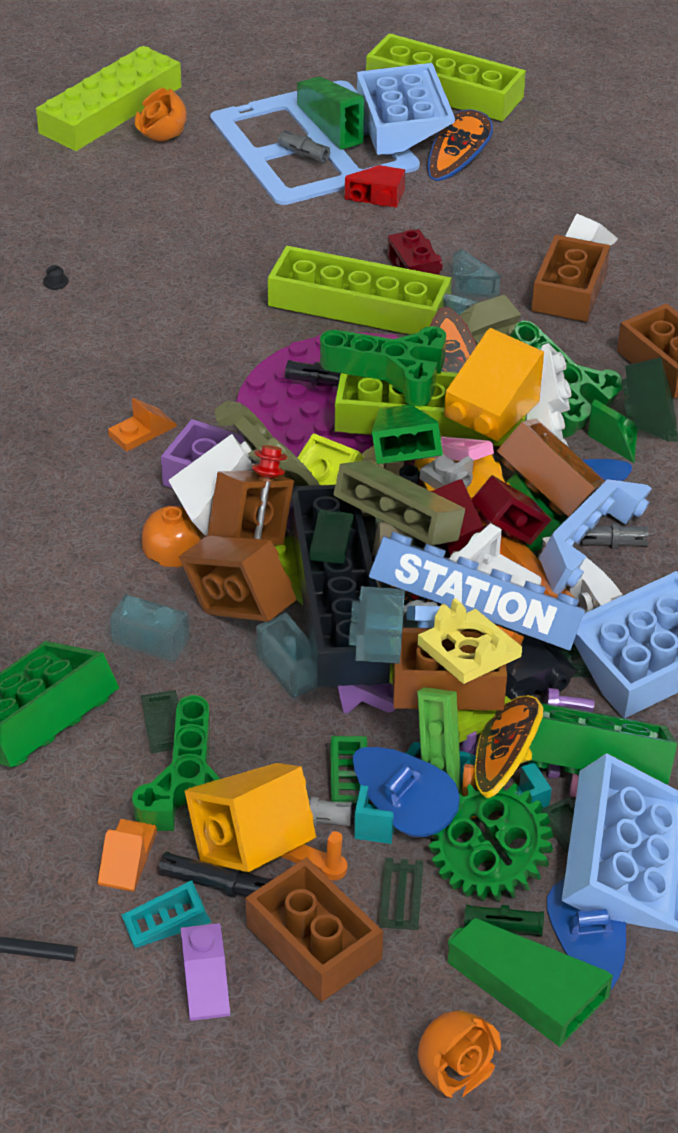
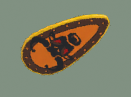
M530 695L521 696L504 704V710H497L495 716L484 726L480 734L475 761L476 785L484 797L490 798L497 794L514 774L519 764L532 759V752L529 746L536 735L543 717V706L536 697Z

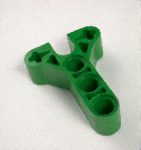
M518 322L510 334V337L541 350L543 345L549 343L557 352L562 353L566 362V370H563L564 379L567 380L571 389V397L568 398L570 410L561 413L565 423V428L562 429L563 438L574 435L587 424L590 419L591 404L594 399L609 407L624 387L623 378L616 371H599L575 364L532 322Z
M429 326L421 329L419 333L396 339L342 330H327L321 334L320 365L323 369L387 381L403 394V399L407 404L413 406H425L431 401L436 388V373L441 374L445 363L446 332L442 328Z
M189 695L178 702L173 761L151 783L143 784L134 791L132 801L135 822L156 825L157 831H174L176 811L181 805L187 804L185 790L220 779L209 767L211 727L209 704L205 698L198 695Z

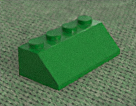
M541 702L543 717L536 735L529 746L532 752V759L527 761L528 764L535 763L537 767L548 768L549 764L564 766L563 770L579 775L580 770L607 753L666 785L669 784L677 742L667 726Z

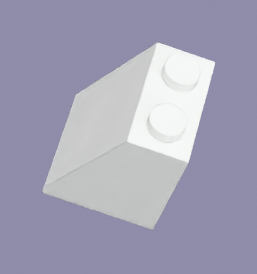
M232 434L168 480L190 519L205 536H208L217 471L253 470L252 465L259 464V462H255L249 457L248 453L253 450L248 443L244 441L240 444Z

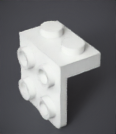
M491 523L480 533H475L461 551L454 552L449 558L457 562L459 556L476 561L479 563L477 569L491 574L492 568L513 575L511 582L524 586L526 580L541 585L540 576L500 554L502 529Z

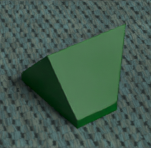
M594 399L591 404L588 436L635 463L637 431L642 426Z

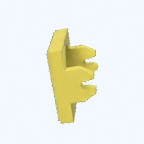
M456 598L452 600L451 609L445 604L440 606L435 615L434 628L418 634V645L463 684L520 658L522 654L521 645L477 609L466 613V608ZM466 629H475L484 635L479 638L465 637L460 632ZM447 638L455 644V649L449 652L442 646L443 640ZM465 645L477 647L475 653H465L459 648Z

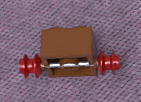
M262 445L261 450H255L254 454L260 458L259 464L252 465L253 470L217 471L208 536L271 540L273 545L284 544L294 480L282 476L285 474V470L279 467L280 461L288 458L287 455L281 453L282 448Z

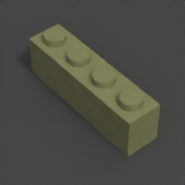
M368 460L340 464L334 496L429 545L458 541L465 508Z

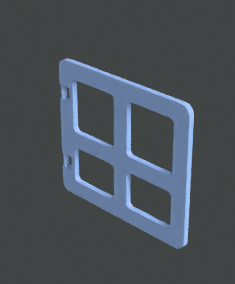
M347 81L334 82L357 93L356 89ZM297 91L249 102L247 105L217 110L210 115L214 126L277 204L288 205L345 190L346 175L365 170L358 168L343 149L340 150L297 105ZM250 109L252 110V111L245 112V113H241V114L239 113V112L246 111V110H250ZM286 110L312 141L330 148L328 160L341 175L288 188L266 161L296 152L282 147L278 143L259 148L254 147L235 122ZM365 120L363 125V136L370 135ZM409 148L403 152L390 154L396 161L381 164L382 166L405 169V173L416 171L420 167V161Z

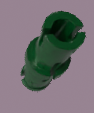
M466 905L464 927L474 918H477L512 933L543 937L544 911L509 909V905H501V908Z

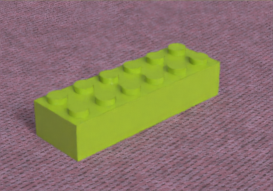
M389 33L366 56V71L432 63L450 107L460 110H478L489 118L504 121L524 98L526 70Z
M138 47L135 51L121 57L111 65L102 68L99 72L85 78L75 86L66 89L61 94L38 106L36 114L39 134L74 151L81 149L135 116L137 111L139 113L142 112L145 108L142 103L152 92L160 88H165L167 91H169V88L173 91L181 88L180 62L149 47Z
M286 245L268 276V306L411 335L419 333L425 327H429L440 308L450 307L452 277Z
M442 371L441 374L436 373V388L431 401L425 406L415 407L439 422L441 437L485 440L492 442L495 446H501L520 423L525 421L526 415L499 441H496L445 417L446 390L458 373ZM341 373L335 401V432L372 435V429L379 408L407 405L403 399V394L387 381Z

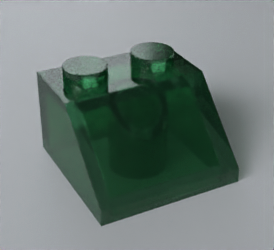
M662 358L626 365V378L621 379L625 397H629L624 399L627 417L633 416L636 428L668 442H678L675 406Z

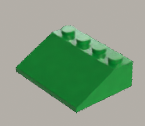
M44 641L0 672L1 765L15 767L24 763L30 753L54 741L56 734L66 727L80 722L83 718L82 715L93 707L106 703L109 700V696L119 689L103 652Z

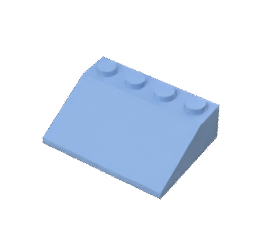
M432 63L357 72V93L364 97V120L377 155L403 152L455 122L454 114Z
M677 571L584 613L575 636L574 644L602 695L623 718H627L678 693Z
M607 753L580 770L562 901L581 911L607 909L610 920L678 932V790Z

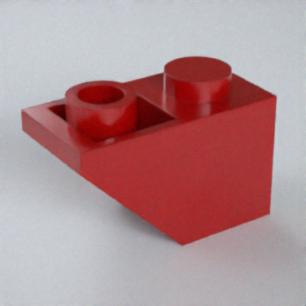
M378 165L346 175L345 177L346 200L397 208L405 191V169Z

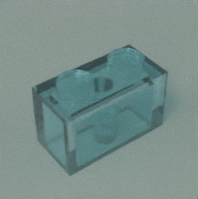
M361 586L360 601H353L351 622L353 623L350 624L349 645L356 646V661L400 664L405 589Z
M125 594L110 616L113 644L174 663L190 640L187 612Z
M284 613L269 622L266 621L257 625V655L289 695L295 698L317 688L309 639L291 617Z

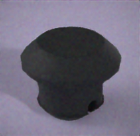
M52 265L46 270L47 276L43 279V284L49 289L58 290L65 287L69 279L64 275V270L61 267Z

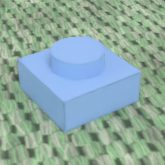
M407 606V620H418V628H434L435 615L440 606Z

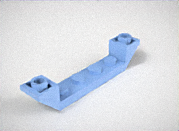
M607 479L552 534L539 559L551 589L555 594L558 595L567 586L573 588L584 573L580 567L587 556L573 548L574 544L581 542L588 530H592L597 525L602 515L605 517L609 513L625 525L634 515L640 518L650 503L646 498L652 489L645 484Z

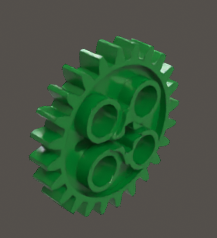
M515 783L510 786L508 791H505L503 786L497 794L490 798L484 797L480 791L476 792L474 787L469 784L467 786V796L463 797L459 793V809L451 824L439 833L431 835L433 839L437 840L429 844L431 852L437 854L432 858V861L436 868H441L439 874L443 880L451 878L449 884L453 890L463 885V893L466 897L472 895L476 890L480 901L484 902L488 893H493L495 900L500 902L502 891L507 890L508 894L515 898V886L520 885L528 891L530 888L526 879L529 876L537 880L541 879L536 867L549 866L547 857L543 855L544 853L553 852L551 842L547 841L554 837L552 828L547 827L550 823L548 814L541 813L543 807L539 800L531 803L532 796L530 791L527 790L519 796V789ZM494 811L504 812L503 816L497 820L487 819ZM472 816H477L491 838L498 841L501 851L512 861L511 865H506L490 841H485L480 828L471 820ZM467 832L473 833V836L469 841L463 843L457 842V839L461 834ZM515 839H526V843L520 848L513 849L509 847L510 843ZM495 861V865L490 870H478L483 862Z

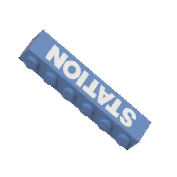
M393 531L391 537L383 535L369 572L370 578L447 606H451L452 600L456 598L466 608V613L477 609L493 623L571 650L585 612L582 607L577 606L579 599L560 592L557 598L544 594L546 587L527 580L524 586L511 582L513 575L492 568L491 574L477 569L479 563L459 556L456 562L445 558L446 551L429 544H426L424 549L410 545L412 538Z

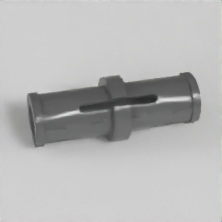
M284 130L279 134L278 144L295 151L301 157H311L324 163L330 156L329 147L312 141L308 136H298L288 130Z
M611 523V526H595L592 530H588L581 540L582 546H611V549H618L619 546L648 547L646 537H649L648 526L619 527L618 523Z

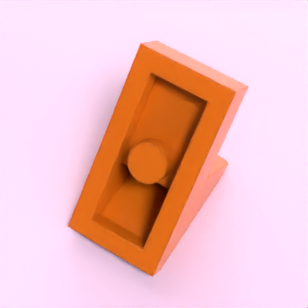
M132 398L133 416L108 428V436L127 452L176 427L177 424L159 408Z
M120 819L116 830H107L98 885L135 892L157 834L156 825Z

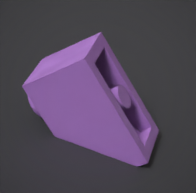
M220 923L181 928L190 1021L230 1016Z

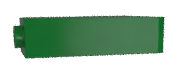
M320 76L297 82V105L340 150L363 144L364 97Z
M411 404L379 408L372 429L377 464L443 455L439 422Z
M474 918L466 927L457 928L448 940V964L558 1047L610 996L613 975L608 971L477 918Z

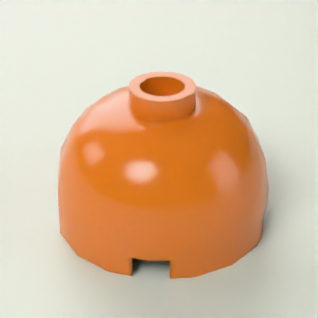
M160 88L152 92L142 103L145 106L142 113L140 114L138 111L136 113V128L146 137L159 142L179 136L184 129L187 117L186 107L182 99L170 88L169 91L165 88Z
M166 506L151 513L143 525L142 550L149 560L153 559L159 562L161 566L181 567L183 565L179 556L206 536L192 522L183 506Z
M463 1010L443 1013L428 1025L420 1039L417 1055L421 1071L434 1087L447 1097L453 1098L452 1094L466 1085L462 1096L464 1097L492 1074L496 1065L490 1061L493 1057L494 1049L500 1053V1034L491 1023L474 1013ZM449 1066L460 1075L469 1076L461 1081H457L447 1075L445 1068Z

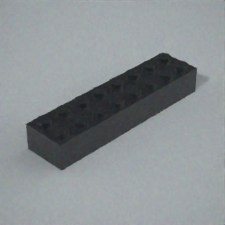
M335 485L293 486L289 521L317 687L388 684L390 679L391 646L377 581L369 577L373 562L362 511L334 496Z

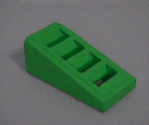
M331 736V802H352V805H357L359 795H339V790H360L361 785L360 783L339 782V778H357L355 771H339V767H354L353 759H339L338 755L353 756L358 749L367 747V736Z

